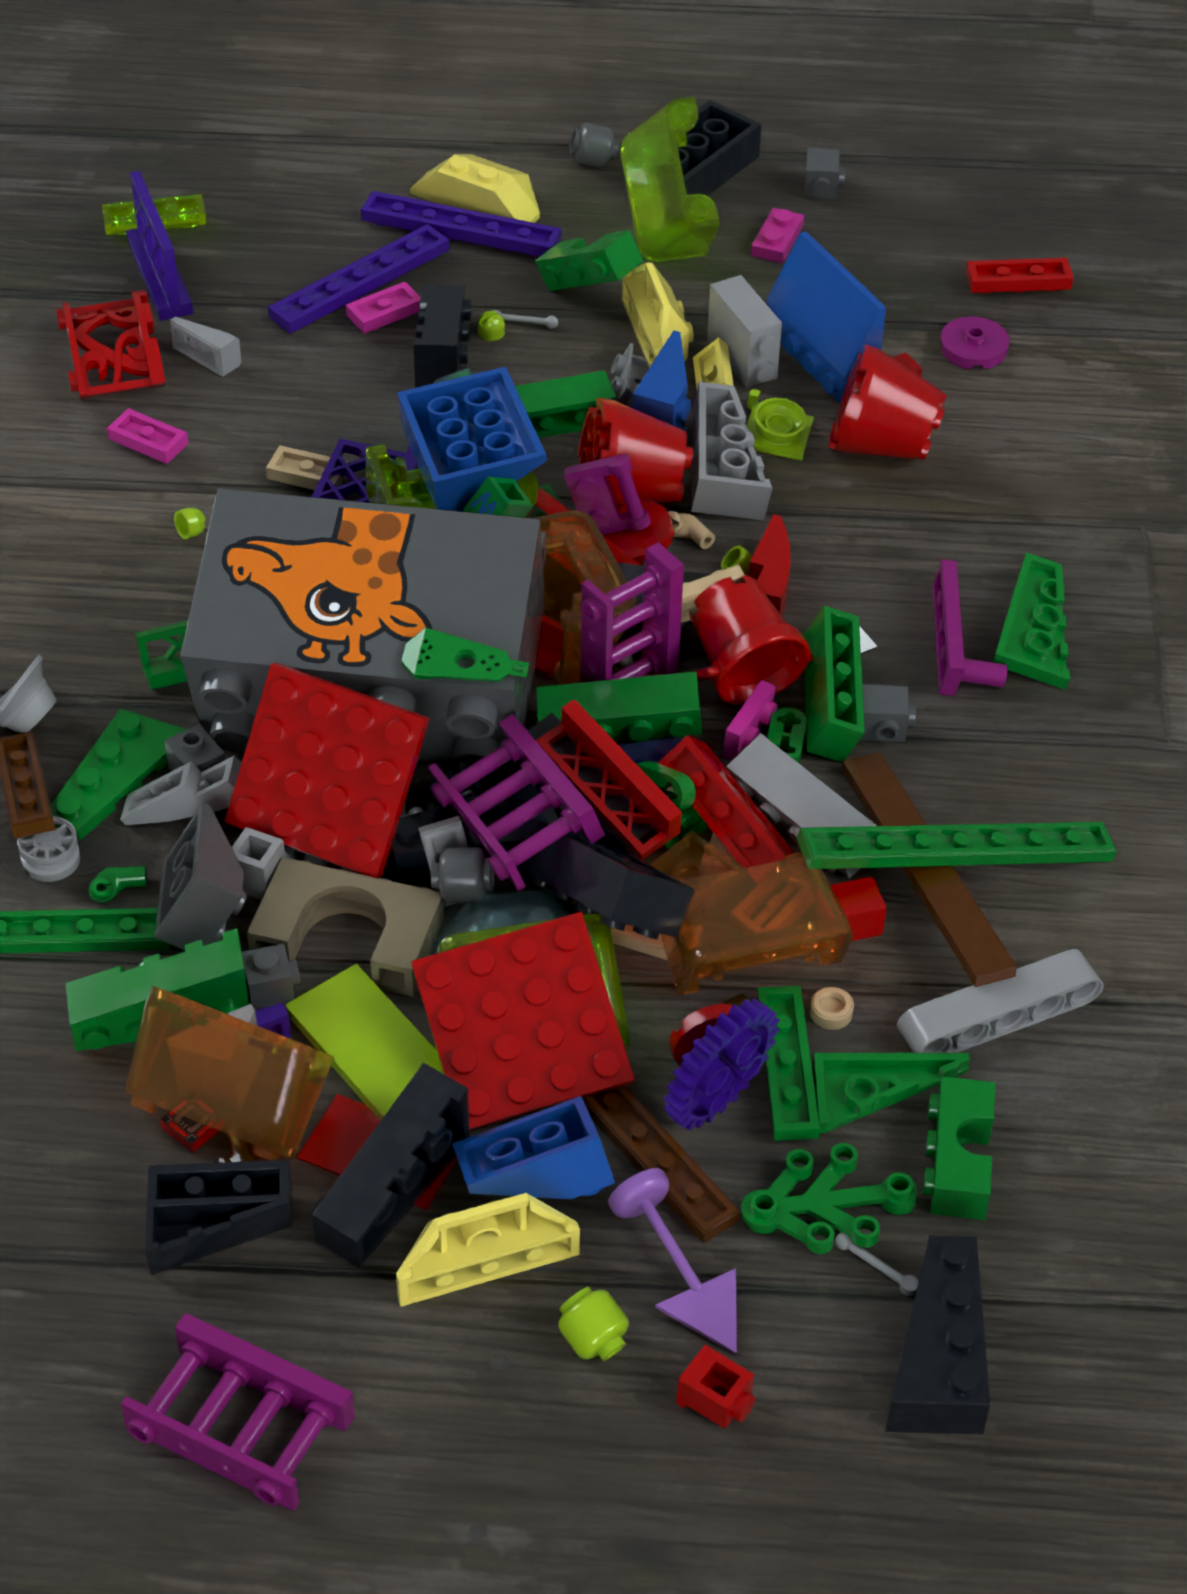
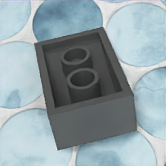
M204 802L163 861L155 938L184 951L186 944L201 939L204 946L220 941L226 927V920L231 914L237 915L240 912L246 899V892L243 891L244 871L211 806Z

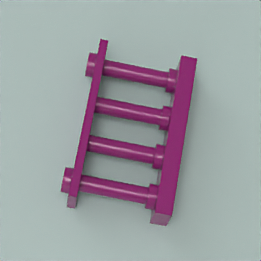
M659 542L646 549L644 573L604 594L589 579L582 582V602L580 604V683L641 677L647 673L652 675L678 673L684 564ZM644 592L643 603L613 618L614 607ZM643 621L641 632L613 646V637ZM642 649L640 660L612 675V665Z
M512 714L499 722L506 739L501 741L502 746L449 780L435 763L428 768L436 782L430 788L443 808L450 804L491 856L488 862L498 878L503 881L508 877L516 889L520 891L526 886L516 866L569 832L575 834L580 831L590 844L596 842L605 834L593 807ZM510 760L513 763L518 760L522 762L520 765L521 770L471 802L467 803L460 795V792ZM530 783L533 786L538 783L542 786L540 794L492 825L486 827L480 820V815ZM551 807L555 810L560 807L562 812H560L561 817L508 852L498 842V840Z
M185 1313L175 1326L179 1353L182 1356L148 1405H143L127 1396L121 1403L128 1433L144 1444L154 1442L252 1490L258 1499L270 1506L276 1507L280 1504L295 1511L299 1505L297 1481L291 1476L323 1427L331 1425L346 1432L355 1418L353 1392ZM206 1365L222 1373V1378L189 1426L165 1415L197 1367H204ZM247 1385L264 1393L265 1396L231 1447L207 1436V1433L238 1387H245ZM289 1405L306 1413V1418L274 1467L248 1456L280 1407Z

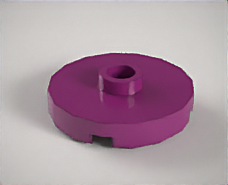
M974 316L957 318L948 322L942 329L940 338L941 352L952 364L962 368L973 369V365H982V369H989L1002 363L1007 357L1010 337L1002 326L992 320Z

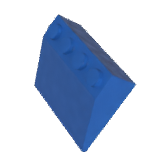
M807 231L799 234L766 300V305L782 322L780 344L784 347L785 351L792 355L803 366L804 370L811 374L823 386L824 390L841 404V398L859 353L863 354L864 345L867 344L880 350L882 349L886 306Z
M506 366L397 392L403 431L433 505L437 510L464 512L463 508L488 476L513 478L518 481L547 461L543 446Z

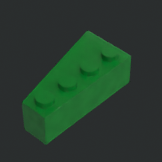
M238 929L223 932V940L205 946L202 939L186 944L185 952L162 959L158 953L145 957L143 962L136 968L127 971L121 966H117L65 983L75 1051L96 1050L105 1046L130 1042L139 1043L149 1039L174 1036L249 1005Z

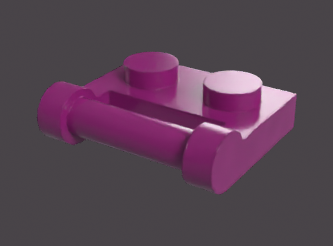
M625 454L566 467L564 471V477L578 516L602 535L627 529L638 531L645 529L651 524L648 511L642 508L630 473L633 468L630 458ZM607 475L616 476L628 512L620 514Z

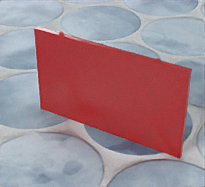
M337 1094L297 1156V1159L341 1176L380 1123V1120L363 1102ZM457 1156L414 1204L415 1206L428 1210L457 1161Z

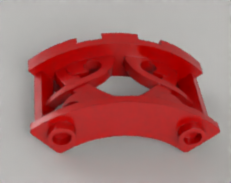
M146 290L131 292L132 299L70 308L69 302H62V308L56 309L59 330L67 329L75 369L68 371L71 391H79L80 399L165 386L166 381L158 341L155 336L149 337V334H154V322ZM109 324L118 328L129 329L118 337L115 350L97 342L89 334L98 326ZM136 344L138 346L136 348H131L128 345ZM78 346H80L83 350L86 351V353H84L81 356V358L79 355ZM127 347V354H124V350ZM108 365L114 368L112 384L91 387L87 378L89 370L98 369L101 382L108 374ZM122 371L149 378L122 382Z

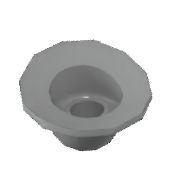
M39 653L17 683L0 698V726L7 727L18 733L29 732L56 703L57 698L43 677V656Z

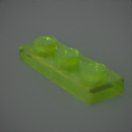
M202 194L152 199L165 229L177 227L191 228L196 225L206 224ZM133 201L102 204L106 235H125L126 230L137 228Z

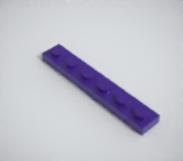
M377 191L370 193L361 208L362 221L406 229L411 232L428 224L447 238L466 241L475 245L480 244L500 248L505 251L530 254L535 257L542 256L561 241V228Z
M426 224L268 306L269 318L291 334L449 251V239Z

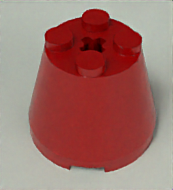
M865 344L862 350L863 354L859 353L844 389L837 413L838 419L833 422L827 447L843 453L920 459L924 461L931 445L929 438L932 430L939 428L945 409H943L946 394L879 348Z
M597 397V408L589 407L583 424L577 457H581L580 464L616 455H628L633 467L630 473L640 501H653L657 504L672 501L680 502L684 493L683 472L684 469L690 468L693 458L692 447L686 446V431L613 399ZM607 475L617 507L620 508L625 505V501L617 478L613 475Z

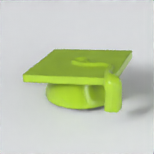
M751 389L747 401V407L751 413L746 427L748 431H752L755 439V451L802 461L814 417L806 415L803 408L797 403L785 398H770L758 404L760 390Z

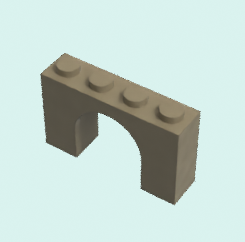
M282 857L247 931L249 950L284 944L288 961L294 960L307 932L320 920L343 913L362 915L372 919L383 929L370 960L372 981L381 990L414 997L418 985L411 961L431 955L444 923V899L441 893L425 887L410 886L392 882L385 878H374L352 873L344 869L338 870L312 864L308 861H298Z

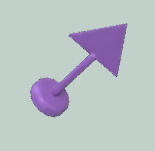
M651 1168L628 1178L611 1193L608 1199L610 1209L616 1216L622 1219L634 1218L645 1213L690 1287L689 1290L656 1304L655 1308L736 1356V1268L701 1284L655 1209V1206L665 1198L669 1191V1180L665 1172L660 1168Z

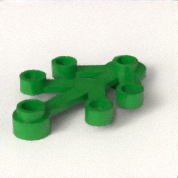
M839 1143L832 1147L829 1164L805 1194L787 1197L799 1180H805L811 1176L813 1169L812 1155L804 1149H794L786 1156L785 1170L768 1190H755L744 1197L741 1203V1216L752 1231L768 1234L780 1229L805 1243L807 1248L816 1254H825L832 1249L834 1243L833 1228L847 1234L857 1246L868 1248L878 1242L879 1222L869 1215H861L855 1218L840 1209L880 1204L888 1213L904 1215L914 1209L918 1190L917 1185L909 1175L897 1172L885 1178L882 1184L832 1191L845 1174L852 1173L857 1166L858 1152L856 1148L848 1143ZM838 1157H847L850 1160L842 1161ZM793 1163H803L805 1166L797 1167ZM809 1214L820 1221L808 1225L794 1215ZM860 1229H868V1230H870L872 1233H870V1234H863V1233H861V1232L858 1231V1230H860ZM816 1235H822L827 1239L817 1240L813 1237Z

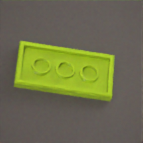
M357 963L285 1004L289 1019L380 1121L423 1063L443 1073L437 1050Z

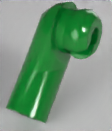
M146 866L107 867L91 881L88 889L89 895L94 901L105 903L111 901L126 887H147Z

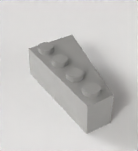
M699 382L692 410L691 512L764 521L772 492V485L770 480L764 476V464L761 456H757L754 449L755 439L752 431L747 430L745 424L746 415L735 386Z

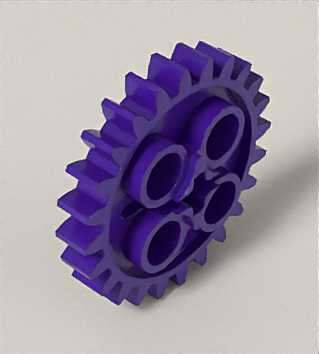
M755 998L751 1002L745 999L740 1007L734 1004L727 1016L721 1013L717 1024L714 1027L711 1025L706 1027L705 1036L702 1039H695L693 1041L694 1049L682 1056L683 1061L680 1067L673 1071V1074L677 1077L667 1085L666 1088L670 1092L663 1099L667 1103L664 1107V1110L668 1113L667 1115L682 1128L686 1127L688 1130H691L695 1126L699 1129L705 1120L711 1123L717 1112L722 1114L730 1101L735 1103L738 1099V1093L742 1089L749 1088V1080L760 1073L759 1069L763 1062L769 1058L766 1052L775 1045L776 1042L773 1038L779 1032V1029L776 1027L780 1022L776 1018L777 1014Z

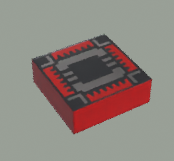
M194 1092L160 1119L162 1129L192 1153L226 1126L225 1116Z

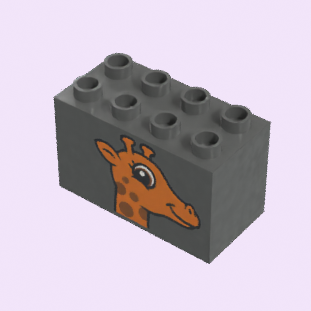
M217 488L180 656L199 723L220 748L231 752L244 753L270 664L277 662L429 717L430 721L418 760L450 762L454 769L465 770L502 746L501 741L506 738L499 725L500 721L513 714L526 729L545 608L540 520ZM424 628H429L505 650L510 659L529 662L530 664L527 678L507 675L500 682L445 678H432L431 680L414 679L402 666L401 661L406 643ZM462 658L458 661V665L462 668H469L474 664L469 658ZM510 760L501 767L515 769V763ZM499 768L494 770L485 777H490L497 774Z

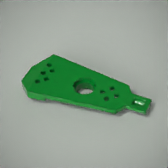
M424 628L406 643L401 661L402 666L414 679L431 680L432 678L491 682H500L507 675L527 678L530 664L529 662L510 659L505 650L429 628ZM462 658H469L474 664L469 668H462L458 665V661Z

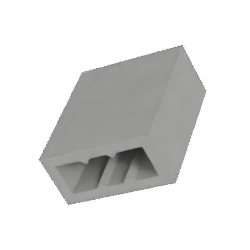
M742 275L710 284L708 342L712 343L719 337L728 344L731 370L746 388L777 379L782 322Z

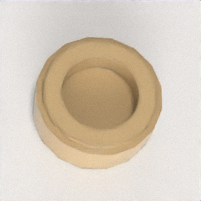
M824 987L817 990L812 996L810 1016L816 1025L828 1030H839L851 1022L854 1002L848 992L837 987Z

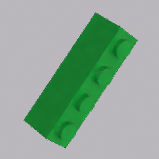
M605 370L515 386L538 438L582 431L589 407L597 408L598 406L596 405L597 397L617 401V396Z
M824 605L803 635L813 654V660L808 662L805 668L807 752L843 762L865 733L859 616Z
M697 671L536 687L538 722L551 712L561 721V708L575 699L615 742L646 741L667 737L683 738L687 735L702 734Z

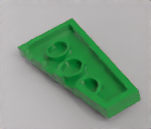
M1026 552L992 663L1007 665V670L1066 690L1070 681V670L1067 669L1066 665L1068 643H1065L1064 636L1066 615H1063L1062 607L1065 600L1062 564Z
M120 709L50 805L52 816L69 821L75 828L77 840H82L116 810L115 803L125 795L141 788L142 780L154 769L159 772L168 764L164 740L187 729ZM54 824L55 828H59L61 826L58 824Z

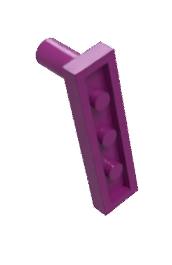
M942 559L932 584L939 694L955 696L960 681L1003 688L1007 678V665L964 658L957 561Z

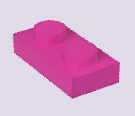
M772 208L752 243L751 256L783 264L804 226V215L793 213L786 209Z
M402 282L346 304V316L365 334L418 313L421 297L406 282Z
M130 408L107 427L109 440L166 464L189 444L187 432Z
M764 680L760 681L727 727L722 757L733 761L760 734V729L763 725H770L771 717L778 707L774 703L775 685Z

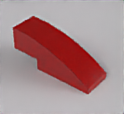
M773 514L750 560L749 576L758 581L763 592L781 616H783L789 587L790 544L781 516Z

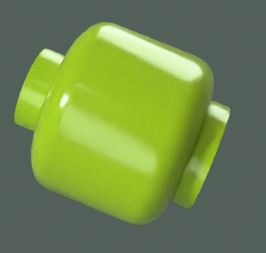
M586 1287L574 1294L560 1307L559 1311L562 1316L558 1322V1329L581 1359H592L599 1355L602 1361H606L626 1345L622 1336L629 1327L628 1317L606 1290L592 1291L590 1287Z

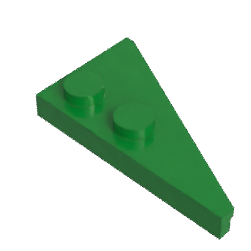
M814 1053L813 1075L820 1125L819 1133H827L940 1085L941 1076L956 1078L968 1073L969 1053Z

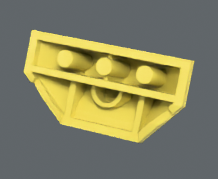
M454 154L428 171L410 188L411 195L437 204L535 223L540 218V211L528 174L472 154Z
M652 262L635 267L622 277V302L645 359L649 364V368L673 330L681 334L685 361L688 358L689 343L693 342L694 335L691 323L686 322L684 319L682 302L676 300L670 285Z
M528 1193L491 1201L481 1206L435 1218L427 1223L396 1273L399 1304L402 1307L578 1256L580 1251V1228L578 1223Z

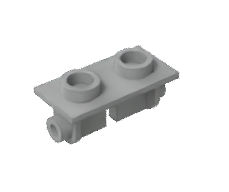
M632 343L629 344L623 355L618 354L611 368V374L615 375L611 385L617 396V402L633 408V393L649 369V364L644 357L633 355Z

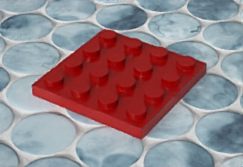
M280 663L270 664L225 822L242 829L247 827L283 839L284 845L374 878L382 877L430 718Z
M582 912L411 961L443 1073L468 1088L469 1132L535 1113L579 1096L585 1098L634 1083V1075Z

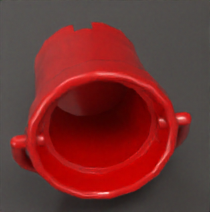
M742 575L746 583L735 584L732 578L728 577L710 585L694 601L698 609L695 616L689 612L690 621L701 640L711 667L692 672L697 671L698 681L711 680L720 699L731 705H744L761 680L776 686L775 695L784 691L799 678L807 667L808 662L813 660V654L805 637L797 628L787 624L763 592L758 581L748 575Z

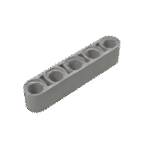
M1070 949L1017 968L1016 976L1013 978L978 987L971 985L914 1006L903 1013L898 1019L897 1029L913 1053H958L1084 1006L1099 996L1104 988V983L1078 949Z

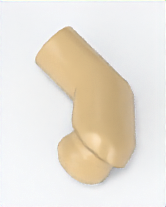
M675 511L668 512L674 526V538L692 539L702 549H707L714 543L715 535L695 516L685 513L678 514Z

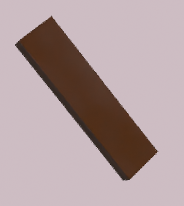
M34 732L0 738V775L13 838L17 839L56 830Z

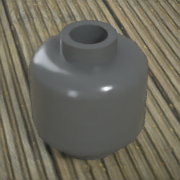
M584 122L578 129H573L569 143V153L573 154L576 163L597 168H604L610 159L615 160L619 148V141L614 139V133L610 127Z
M479 847L446 848L440 855L439 863H432L431 865L432 888H440L442 898L448 903L481 902L487 892H492L494 889V871L488 862L490 857H486L484 851Z

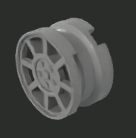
M53 816L54 824L61 825L59 828H55L56 830L17 838L22 868L34 880L41 882L62 880L71 875L80 863V851L75 828L69 821L60 817Z

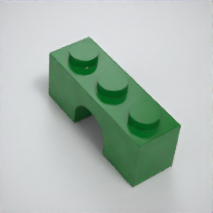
M630 230L607 233L588 246L583 238L560 241L535 260L541 277L549 291L619 281L643 262V258Z
M941 1076L939 1093H930L927 1120L936 1121L935 1130L927 1131L925 1157L933 1158V1168L925 1167L923 1180V1195H931L930 1214L985 1220L991 1195L992 1156L973 1154L965 1150L962 1145H989L994 1121L996 1082Z

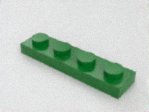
M801 986L757 987L756 999L777 1014L776 1018L780 1020L776 1026L779 1032L773 1038L776 1043L766 1052L769 1058L764 1062L773 1140L819 1139L820 1125Z

